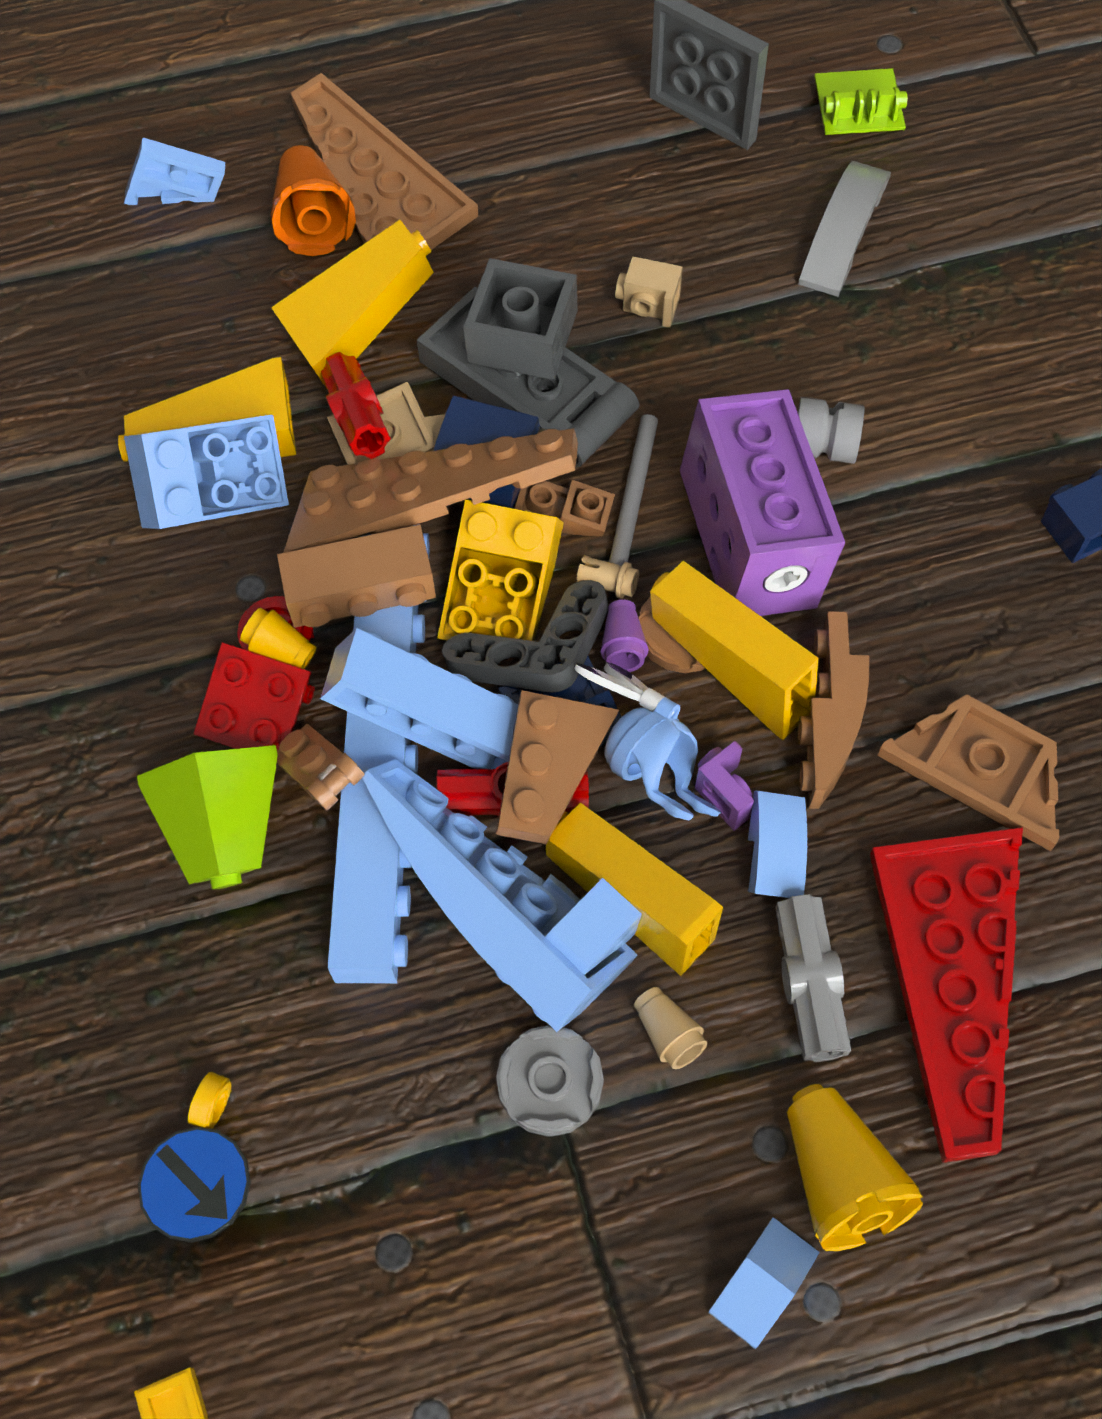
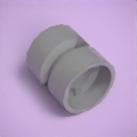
M800 397L797 413L814 459L824 452L827 453L830 461L855 464L862 434L864 405L838 402L834 408H829L826 400Z

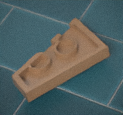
M521 691L496 835L547 844L602 741L615 721L619 712L618 709Z

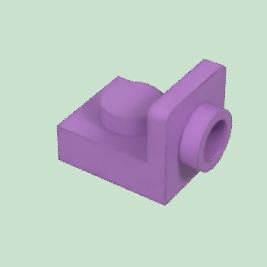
M736 741L723 750L720 747L712 749L700 760L695 789L699 794L721 811L719 815L733 831L749 820L754 803L752 792L747 783L736 774L730 775L738 767L743 749Z

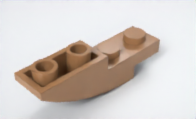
M828 612L823 630H816L814 636V655L822 658L823 673H817L816 698L811 699L807 716H800L798 721L799 745L807 746V761H801L799 782L800 790L808 791L809 809H819L833 791L845 769L866 707L869 685V655L849 654L847 612Z

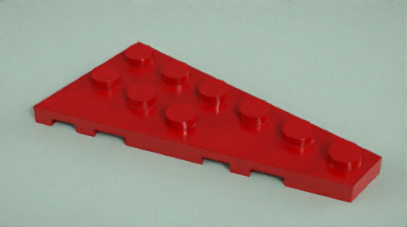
M1023 827L873 847L870 853L942 1163L993 1156L1001 1152L1006 1084L1003 1083L1005 1051L1008 1049L1009 1043L1007 1022L1009 1002L1012 998L1017 921L1014 919L1016 892L1019 889L1020 879L1018 860L1019 847L1022 845Z

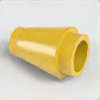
M258 608L253 613L240 637V640L248 645V651L302 669L307 667L317 648L275 610L267 612L262 608Z

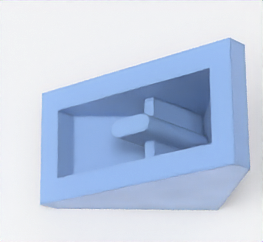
M602 878L552 928L545 938L585 975L633 937L642 913Z
M773 1217L708 1313L756 1349L798 1291L820 1252Z

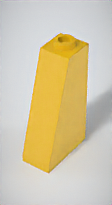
M401 220L389 226L271 307L325 387L326 384L321 371L326 365V358L341 352L347 356H355L357 359L434 273L426 258L431 253L427 242L418 230L411 234Z
M281 357L271 358L124 415L125 434L118 435V445L123 462L128 461L124 436L265 415L274 416L280 456L296 455L289 385Z
M682 561L670 573L662 574L655 581L650 591L653 619L776 736L784 740L798 726L799 717L807 716L811 699L816 698L818 657L685 561Z
M582 803L569 814L566 811L563 813L546 844V856L587 892L604 878L642 913L634 935L681 976L714 942L723 906Z

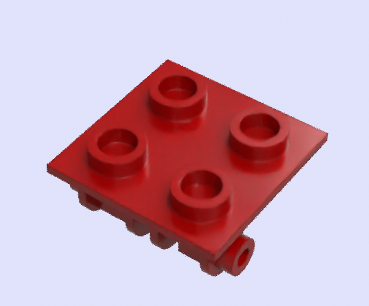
M222 642L193 734L234 749L276 745L277 750H279L282 740L294 730L301 704H309L313 699L315 687L308 685L311 671Z

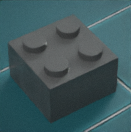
M489 258L463 326L468 363L554 380L578 311L577 275Z

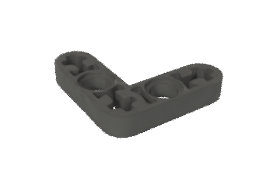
M583 580L569 586L564 592L539 642L476 633H461L447 640L442 649L448 672L464 675L474 682L543 692H559L572 686L579 675L574 669L575 665L584 664L607 617L608 602L604 586L592 580ZM579 607H582L583 614L580 613ZM569 631L582 632L578 637L572 639L559 638L563 633ZM557 656L560 657L561 664H558V657H557ZM514 657L521 659L512 666H498L504 659Z

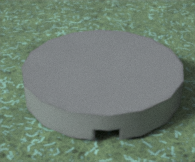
M550 1025L529 1029L521 1034L519 1039L515 1040L510 1047L508 1046L501 1056L496 1076L500 1102L510 1119L530 1133L548 1137L570 1133L586 1123L600 1103L604 1084L600 1058L593 1047L591 1048L589 1043L572 1029L561 1028L556 1032Z

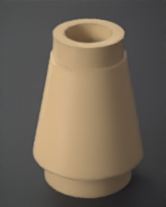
M653 987L637 998L634 1007L639 1013V1017L661 1062H668L673 1069H680L693 1062L702 1054L707 1047V1042L702 1036L704 1029L664 994L659 987Z

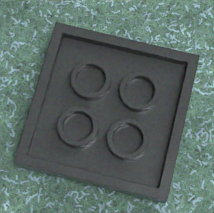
M654 0L650 98L748 150L757 138L769 44L684 0Z

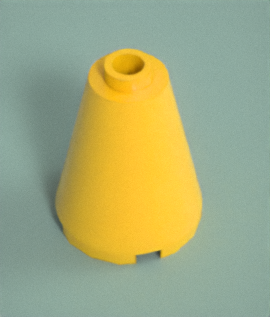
M813 1084L801 1089L793 1096L792 1100L794 1103L789 1107L787 1115L815 1237L819 1240L825 1251H842L866 1244L862 1234L879 1227L882 1234L885 1235L911 1219L921 1209L923 1202L919 1187L835 1088H823L821 1084Z

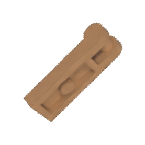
M306 724L300 730H295L288 734L282 740L279 750H277V764L326 811L338 801L336 795L349 783L354 786L365 775L346 753H342L309 724Z

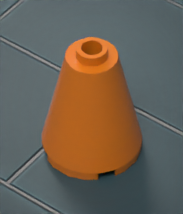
M303 145L293 146L283 153L279 163L271 209L273 231L278 240L280 238L281 241L287 244L288 249L296 254L306 256L328 254L335 250L334 245L344 238L347 241L352 235L356 223L354 204L347 191L315 150Z

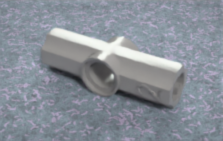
M808 894L792 896L787 900L777 902L776 918L778 919L779 935L784 952L781 962L782 980L787 1002L794 1006L803 1060L822 1062L847 1056L851 1052L841 1001L844 995L843 971L838 953L831 950L821 897H813Z

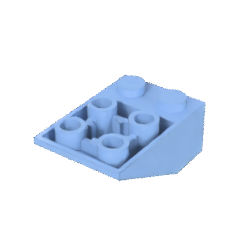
M273 415L124 436L142 528L162 529L289 505Z

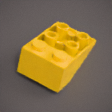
M465 499L437 639L448 640L461 633H476L534 641L554 572L564 522L553 516L487 503L473 505L471 500Z

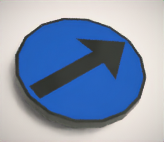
M194 1127L177 1131L158 1143L143 1164L138 1182L140 1207L150 1225L170 1239L193 1243L213 1238L231 1226L246 1205L251 1184L248 1161L237 1143L218 1130Z

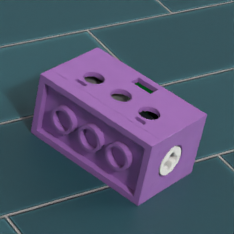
M789 389L698 399L680 473L715 583L760 616L817 608L845 545V539Z

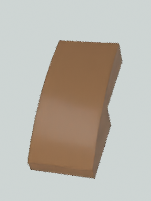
M575 480L571 481L569 488L543 481L520 489L514 509L557 517L564 522L562 533L603 536L615 494Z

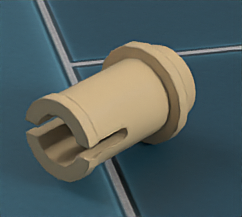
M584 555L582 558V563L584 564H580L578 568L577 582L583 580L599 582L604 586L605 590L615 592L616 598L623 599L625 595L630 597L634 595L639 581V570L632 568L631 563L624 562L623 565H618Z

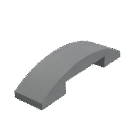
M851 161L844 171L820 222L798 285L839 297L852 267L854 254L875 206L878 207L891 172Z

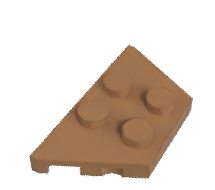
M965 695L949 704L944 712L928 716L916 723L915 728L895 740L890 738L882 744L877 755L880 758L1009 829L1023 827L1022 836L1049 851L1057 844L1059 829H1056L1055 805L1058 802V782L1054 776V768L1057 765V742L977 699Z

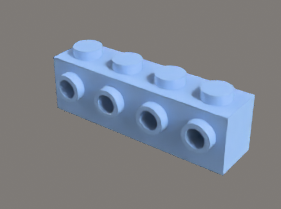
M358 628L335 648L321 694V700L474 769H496L499 765L508 762L518 704L514 703L510 697L488 691L472 683L464 675L448 672L430 663L422 655L408 653L385 642L381 636L372 632H364Z

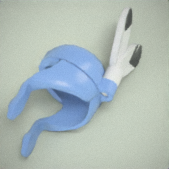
M606 662L604 666L606 673L590 666L576 664L574 667L575 671L585 678L628 698L639 701V704L642 706L623 715L609 733L604 755L611 771L628 781L642 777L646 794L652 801L662 806L671 816L689 821L694 817V814L682 804L659 791L661 774L665 763H667L675 775V791L677 795L691 805L696 812L717 817L721 813L717 807L688 790L698 754L697 740L690 729L677 719L680 705L655 690L648 688L633 674L613 663Z

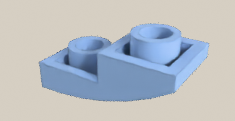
M754 791V803L748 841H754L748 892L784 898L804 895L807 865L805 797Z

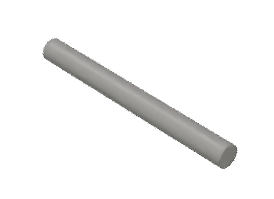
M643 415L640 419L610 554V563L623 565L624 562H628L658 419L653 415Z

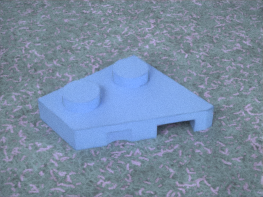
M142 138L125 190L124 204L138 205V197L161 196L162 204L180 203L182 201H192L194 203L214 202L225 175V162Z

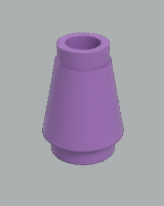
M616 600L608 606L601 656L606 662L613 663L628 672H632L644 664V658L647 656L649 649L635 604L629 600Z

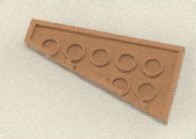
M322 73L290 93L293 106L318 155L353 201L356 217L355 227L364 244L398 220H401L411 234L418 230L432 250L479 217L478 204Z
M574 428L560 431L557 429H547L535 435L517 438L504 436L492 442L473 445L455 444L442 450L430 452L411 451L399 457L386 459L368 458L355 464L319 467L309 473L283 553L353 539L369 532L372 535L411 527L449 514L446 506L471 498L473 505L490 500L489 493L497 488L512 484L514 487L522 489L575 471L578 451Z

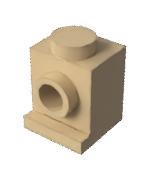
M632 256L627 274H619L615 298L623 300V311L635 313L643 317L650 316L663 319L662 326L670 328L680 298L683 267Z

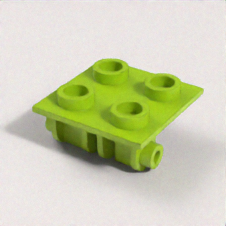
M893 68L814 74L825 135L905 130L906 126L902 108L907 107V92L900 91L897 87Z

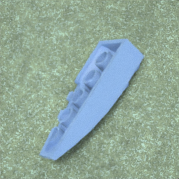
M397 759L366 770L362 779L388 829L413 870L445 915L477 953L495 970L498 978L510 985L532 1007L536 1016L547 1022L556 1032L580 1015L637 957V954L625 943L584 975L546 938L552 928L580 901L565 884L551 874L546 881L523 865L528 857L511 845L507 852L484 836L487 826L472 815L467 816L453 813L446 807L448 805V797Z

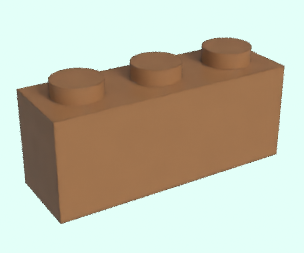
M421 524L277 554L285 601L294 628L300 626L318 627L333 619L352 615L365 617L375 613L377 610L399 605L412 607L421 604L425 600L436 598Z

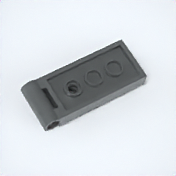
M474 287L417 339L420 362L477 402L537 416L540 425L538 433L547 429H557L560 431L574 428L578 441L576 467H580L638 410L639 401L629 387L614 381L566 347L554 380L468 363L463 326L478 289Z

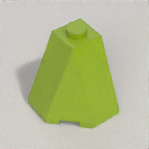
M276 745L196 752L137 776L138 786L189 884L210 881L212 890L226 888L243 883L241 874L261 868L278 757Z

